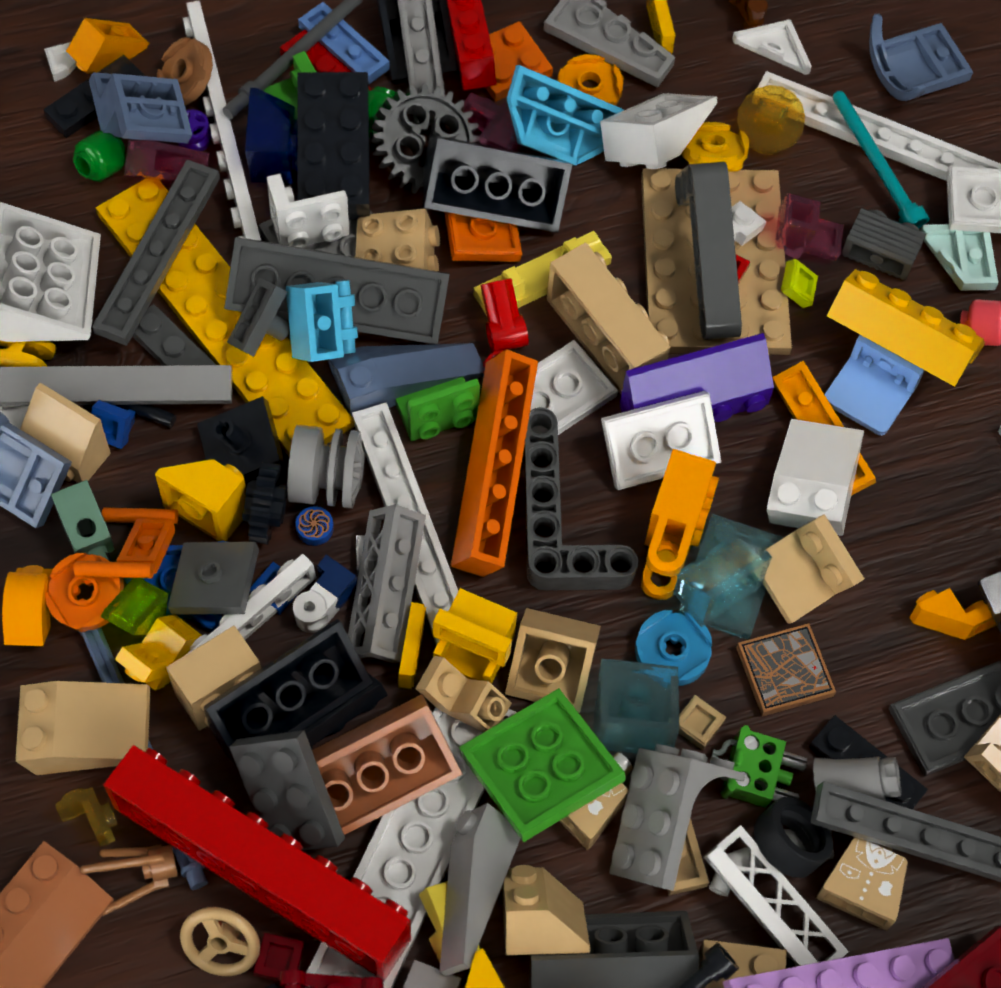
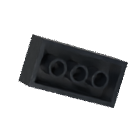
M298 72V200L344 190L348 198L349 220L370 216L368 72Z

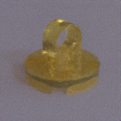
M772 85L757 88L747 95L739 107L737 118L738 129L743 131L749 138V147L759 153L771 155L778 154L779 151L786 150L790 146L795 145L803 133L805 123L803 105L797 96L784 87Z

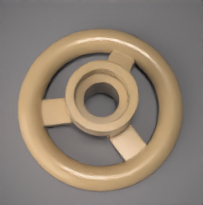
M221 907L202 908L190 914L182 924L180 931L182 949L188 959L205 972L217 976L239 975L248 971L259 957L260 941L257 932L248 920L232 910ZM202 922L209 937L207 945L199 952L194 945L192 933L194 928ZM242 934L246 938V941L239 940ZM227 952L245 955L242 960L232 964H222L211 960L217 954H225Z

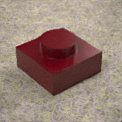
M264 932L259 957L253 972L254 976L278 982L280 981V972L299 970L305 942Z

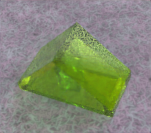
M133 578L104 609L101 617L132 635H147L158 617L166 616L168 593L141 578Z

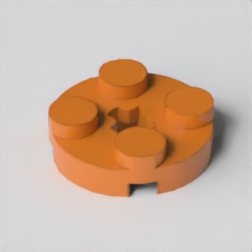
M72 554L61 560L52 569L49 576L51 581L48 585V591L46 590L45 593L47 607L56 620L79 632L101 628L108 624L125 605L124 580L118 577L75 576V561H110L95 554ZM82 583H85L87 586H94L92 596L88 600L84 598L78 600L76 597L81 592L79 586Z

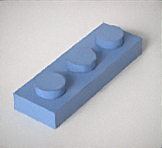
M324 2L320 3L298 19L299 28L302 31L305 29L309 32L332 9ZM344 20L340 21L319 40L328 51L352 72H368V84L390 69V61Z

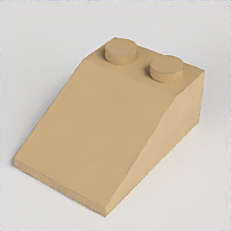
M52 681L21 685L15 762L35 775H45L118 766L132 745L145 752L148 748L150 686L148 684Z

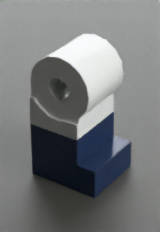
M327 554L317 565L319 579L309 591L301 593L293 602L296 624L306 633H315L324 628L356 591V575Z

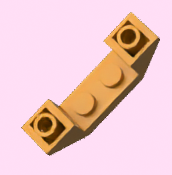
M950 588L938 594L935 590H932L920 596L916 600L917 605L909 617L913 624L963 640L996 626L993 616L983 600L970 605L964 610Z

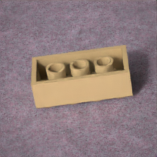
M585 242L550 262L547 301L620 394H622L625 372L627 370L668 359L670 342L663 331L656 330L652 325L644 307L638 303L635 304L628 295L623 281L618 277L614 278L607 269L606 262L600 253H594Z

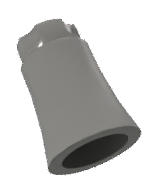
M879 756L858 759L814 758L815 790H817L818 784L826 782L881 800H886V797L901 796L900 773L896 757L880 759Z

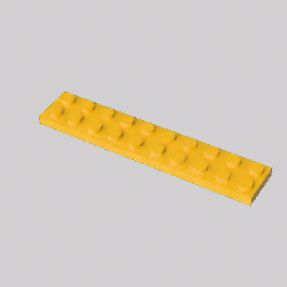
M155 174L150 175L95 207L98 217L130 257H132L169 192ZM195 224L158 289L162 298L216 365H232V386L246 403L262 396L269 402L280 447L289 458L296 425L321 427L324 434V444L331 442L335 429H342L344 434L355 427L352 416L309 363L292 358L291 341L287 337L279 341L265 334L254 357L227 343L242 314L239 311L224 309L231 267Z

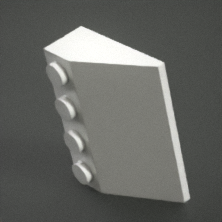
M0 202L1 341L89 340L91 336L101 234Z

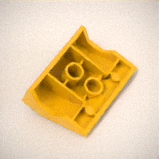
M856 269L844 280L827 314V317L954 387L969 363H973L985 344L984 339L976 335V332L971 327L964 324H956L946 319L938 309L931 306H923L913 301L905 291L896 288L891 289L880 283L879 279L872 273Z

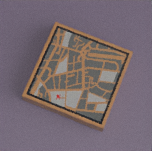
M809 623L742 641L736 646L762 717L831 698L836 693Z

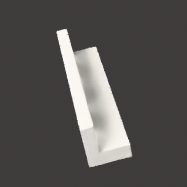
M741 825L703 857L781 949L787 950L786 956L796 967L819 963L808 950V936L824 937L835 949L824 961L840 959L849 952L785 876L768 862L756 842ZM738 838L750 850L749 867L736 866L724 852ZM755 857L760 861V863L765 867V869L755 868ZM741 871L749 872L748 879ZM754 872L771 874L777 881L776 899L763 898L753 886ZM782 888L792 900L782 899ZM769 903H775V911ZM781 904L797 905L804 913L803 931L791 930L780 918ZM809 920L819 932L809 931ZM796 935H802V942Z

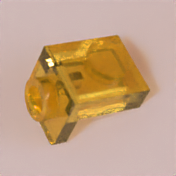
M92 787L86 790L84 788L74 789L66 793L62 797V801L55 804L63 822L85 813L101 847L116 841L111 828L118 825L109 803L101 806Z

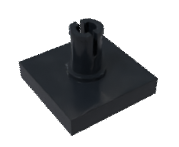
M263 396L197 423L206 460L214 459L224 466L230 464L236 467L243 474L245 481L259 476V468L262 466V462L285 465L270 405Z

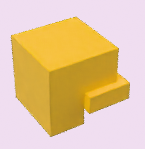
M460 588L449 611L447 612L440 608L433 620V637L440 639L433 652V657H444L467 679L484 680L492 684L500 666H505L511 654V645L515 637L517 612Z

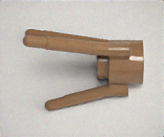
M161 844L150 847L102 849L99 852L101 857L134 858L100 862L80 867V872L86 874L142 866L144 879L153 878V882L109 904L103 911V916L155 890L169 887L168 878L178 876L172 846L161 847Z

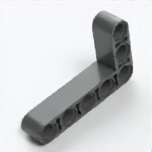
M726 162L689 164L676 175L675 194L678 206L689 205L702 338L704 340L740 337L742 320Z
M543 407L532 409L529 415L523 451L528 581L539 590H619L627 588L635 578L639 561L637 554L630 547L624 545H562L558 422L556 415L551 410ZM543 426L548 429V432L539 434L531 428ZM542 459L550 465L546 468H538L532 462ZM543 493L548 495L551 500L541 503L536 501L533 496ZM538 528H547L553 535L542 538L537 536L534 531ZM579 562L586 563L592 570L588 573H579L574 569L573 565ZM621 562L629 570L619 573L612 569L611 564ZM539 563H548L554 568V571L546 574L541 573L535 566Z

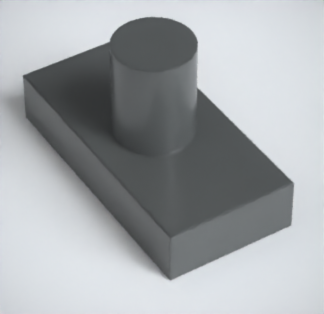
M260 278L227 343L254 357L265 334L279 341L284 340L290 332L289 321L276 315L287 291Z

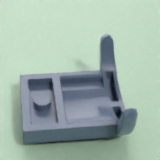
M879 13L873 15L869 33V49L872 64L885 89L897 100L909 101L971 79L973 70L942 23L883 41V18Z
M0 412V506L34 528L42 527L54 504L51 494L60 490L72 461L12 425L8 418Z

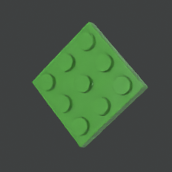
M559 688L459 747L461 757L523 842L626 780L623 769Z

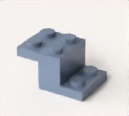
M92 73L89 84L100 130L103 133H111L115 137H122L123 139L176 143L189 142L192 137V131L178 79L115 73Z

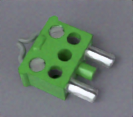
M744 725L735 735L734 739L723 743L720 750L713 749L711 757L719 758L717 756L723 755L728 746L732 745L729 761L735 763L733 770L746 773L744 782L720 777V779L724 780L721 789L722 798L727 799L730 796L764 808L772 800L777 801L782 797L799 799L798 794L776 787L777 782L790 786L793 778L792 772L780 769L781 764L801 771L805 770L807 766V758L784 751L786 741L751 731L749 726Z

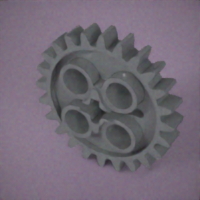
M426 84L421 86L418 93L413 85L407 88L406 95L400 89L397 90L393 96L394 100L388 97L383 103L384 108H380L375 115L379 120H375L371 126V129L378 133L373 134L370 142L380 145L372 154L373 156H383L384 158L378 167L380 169L386 167L391 169L388 175L389 180L396 176L400 177L399 188H403L407 182L411 183L413 194L418 191L420 186L423 187L424 165L428 147L423 154V167H420L418 162L426 141L423 134L429 126V112L433 113L434 118L427 135V143H429L430 134L478 144L482 140L481 137L472 135L479 127V124L468 122L473 112L463 113L460 110L464 104L463 100L456 104L451 102L453 98V92L451 91L445 98L442 97L440 86H437L433 93H429ZM407 114L416 116L420 124L411 123L407 118ZM439 124L447 125L451 129L452 134L444 133ZM400 145L409 147L412 150L413 156L403 154Z

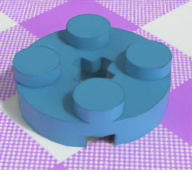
M663 610L653 614L642 624L635 643L636 659L642 671L649 678L659 682L662 687L667 689L690 684L701 677L707 669L712 654V638L708 628L699 618L687 612L683 615L672 613L673 610ZM669 640L673 644L680 642L683 645L680 649V655L668 654L665 651L667 649L665 642Z

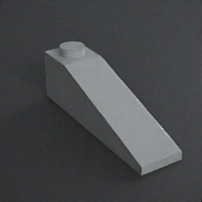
M488 803L474 810L465 811L455 825L457 833L450 849L439 970L444 976L470 968L521 839L505 816Z

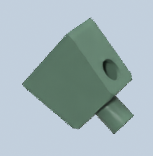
M85 480L52 493L51 497L74 553L95 554L112 562L109 555L110 552L115 550L112 538L88 481Z

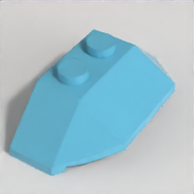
M516 65L507 95V103L517 143L552 158L569 162L572 166H576L604 151L600 121L624 111L622 108L521 65Z

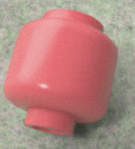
M976 299L971 302L969 311L962 310L960 324L971 327L976 332V335L984 339V345H1001V301Z

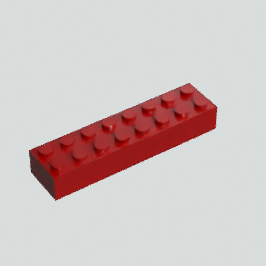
M132 745L103 784L115 810L372 975L383 978L384 981L386 980L411 941V920L406 917L408 912L401 905L390 899L383 903L371 895L373 890L363 881L355 877L348 881L336 873L338 868L328 859L317 855L315 859L301 851L303 849L302 844L290 835L283 833L279 837L267 829L268 823L255 813L248 812L244 815L234 809L235 803L225 794L214 790L212 794L199 786L201 784L200 780L190 772L180 769L177 773L166 766L167 760L155 750L147 748L144 752L135 745Z

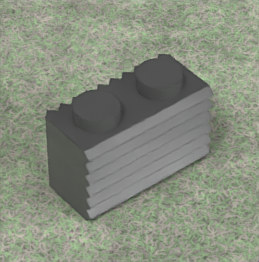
M861 208L848 234L842 255L849 257L850 260L855 259L856 262H861L870 268L874 267L876 270H881L882 273L887 272L889 276L893 275L895 278L905 281L920 251L926 233L919 231L914 224H901L889 219L879 210Z

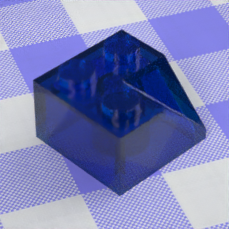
M250 88L245 145L251 182L267 183V176L281 174L283 184H292L293 171H298V120L296 119L295 106L258 88Z

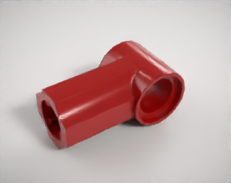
M512 278L480 285L488 322H486V333L491 351L512 350L528 346L527 327L523 316L519 315Z

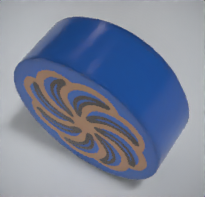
M317 506L302 510L296 519V531L300 540L312 546L327 542L334 531L331 514L326 509Z

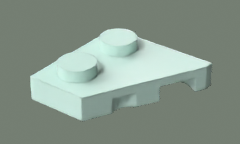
M949 224L922 226L921 232L926 233L924 242L960 291L996 289L998 277L990 232L949 230Z

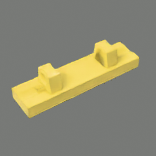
M592 231L577 239L575 237L563 242L562 246L518 267H510L504 270L501 275L482 284L512 278L517 306L520 308L547 295L550 262L585 242L594 253L598 252L602 255L606 265L611 264L612 256L602 244L595 231ZM478 285L473 288V296L486 314L481 286Z

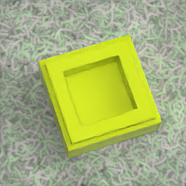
M797 259L787 261L781 292L802 308L812 306L818 276Z

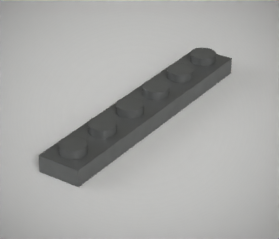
M186 160L92 326L94 334L126 346L128 345L220 180L218 170Z
M822 782L817 785L811 824L1001 882L1000 836L830 783Z

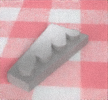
M560 0L544 21L543 31L591 55H599L605 58V62L611 65L614 63L619 69L657 88L674 66L675 56L646 33H638L630 26L631 21L622 14L619 16L614 14L606 7L607 2L604 0Z

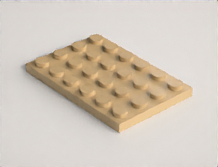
M643 168L641 177L647 314L649 321L656 330L663 331L670 342L669 354H688L764 333L769 355H790L792 344L788 296L781 292L786 264L779 171H728L731 207L741 201L767 222L762 232L743 246L735 241L736 255L750 261L749 268L738 285L742 320L741 336L704 340L700 329L689 205L678 206L675 194V178L683 169Z

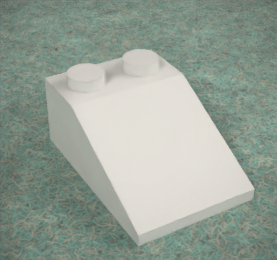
M663 93L601 120L605 161L619 162L622 167L645 164L647 169L665 167L667 161L681 155L716 106L717 96Z
M791 419L767 505L769 522L800 528L825 514L837 535L843 536L864 430Z

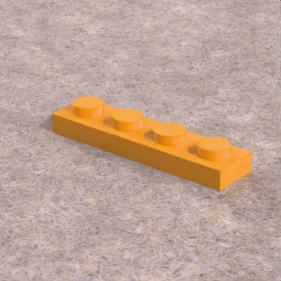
M804 361L772 377L775 388L794 419L844 427ZM861 453L851 496L876 483V477Z

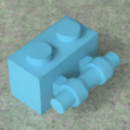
M350 280L335 281V284L314 282L285 286L293 359L315 362L342 358L344 354L356 352L355 339L358 338V329L353 324L352 306H355V294H351Z

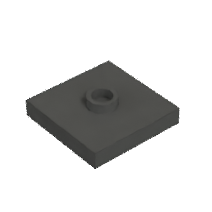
M256 542L183 543L168 604L170 612L172 614H245L259 552Z

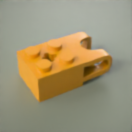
M676 449L672 450L651 514L644 544L649 546L641 579V588L646 595L658 600L671 598L677 590L691 545L699 546L719 481V477L713 476L716 465L715 461ZM653 572L670 576L669 584L661 587L656 586L651 580Z

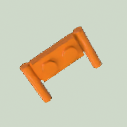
M104 507L102 509V516L105 522L134 523L117 558V562L75 561L74 575L81 577L153 578L154 574H157L175 534L174 524H177L179 520L178 510Z

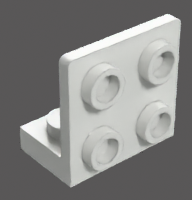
M281 174L266 177L270 214L279 244L304 248L307 245L319 242L337 241L349 235L348 198L346 191L342 190L295 201L291 186L284 187Z

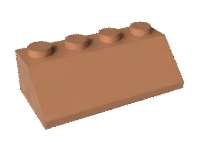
M423 694L312 750L344 835L463 775Z
M45 841L42 842L0 893V988H44L101 918L107 906L114 901L87 874L81 873L80 868Z

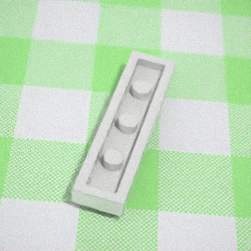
M304 554L295 561L291 559L284 563L272 581L267 585L262 584L252 591L248 597L245 614H225L220 620L219 626L209 635L204 634L193 642L188 653L234 625L244 640H246L277 613V609L271 605L273 602L279 608L286 601H291L317 578L313 563Z

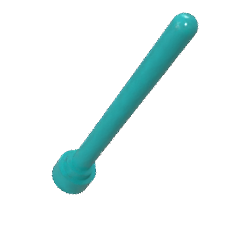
M836 91L833 94V101L900 209L898 212L900 216L899 223H911L918 229L921 228L930 219L923 206H918L916 202H911L843 91Z

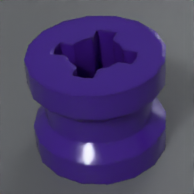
M186 110L192 137L188 143H178V145L185 152L200 153L211 142L208 118L199 110Z

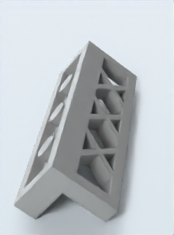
M396 504L369 511L348 637L359 658L374 657L390 663L401 662L426 518L424 514ZM385 519L383 530L380 532L381 521ZM378 558V560H377V566H376L375 569L373 570V568H374V562H375L376 559ZM370 595H371V601H370L369 605L367 606L368 598H369ZM365 631L363 646L360 647L361 637Z

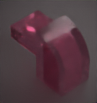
M470 93L464 102V113L472 111L473 114L468 119V122L479 124L477 129L483 131L480 135V144L521 152L523 146L517 143L507 98L500 107L488 98H482Z
M787 193L778 210L775 242L779 249H784L786 255L799 259L804 252L836 261L841 254L844 225L819 219L820 201Z

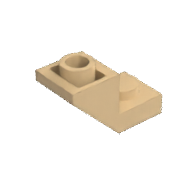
M438 656L432 658L415 688L440 711L482 732L501 723L512 704L489 681L467 679L448 660Z

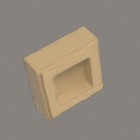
M694 695L674 721L671 728L698 748L704 750L727 717Z

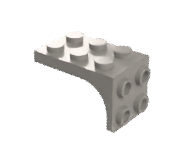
M656 744L654 751L638 748L609 874L674 891L690 816L697 795L713 779L724 777L744 782L746 773L733 770L735 763L728 760L711 757L710 763H707L708 757H706V754L682 749L681 756H678L679 749L661 744Z

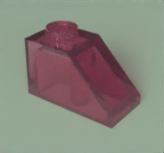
M152 140L128 141L124 175L173 184L186 160L208 167L209 153Z

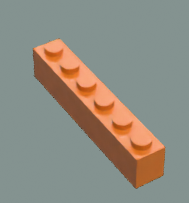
M507 349L486 362L450 566L481 577L496 572L505 566L538 366L537 360Z

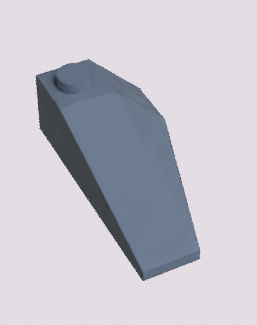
M474 343L361 346L356 348L355 353L344 354L342 358L327 360L347 411L351 416L352 412L386 402L389 408L396 406V398L460 377H464L466 382L484 377L483 372L485 370Z

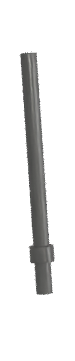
M343 0L254 81L246 82L238 90V95L223 108V113L226 117L233 119L247 105L252 106L263 96L262 92L293 65V55L303 51L307 52L362 3L363 0Z

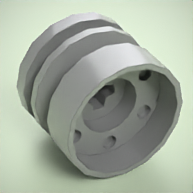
M296 425L288 467V501L315 504L319 490L326 489L327 505L335 507L338 491L340 490L342 491V506L344 508H353L356 496L361 489L365 455L362 447L361 431L351 430L347 446H343V430L335 429L331 444L327 445L324 444V434L321 427Z

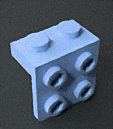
M859 335L850 358L826 391L825 396L834 410L875 434L882 436L887 433L917 388L925 370Z

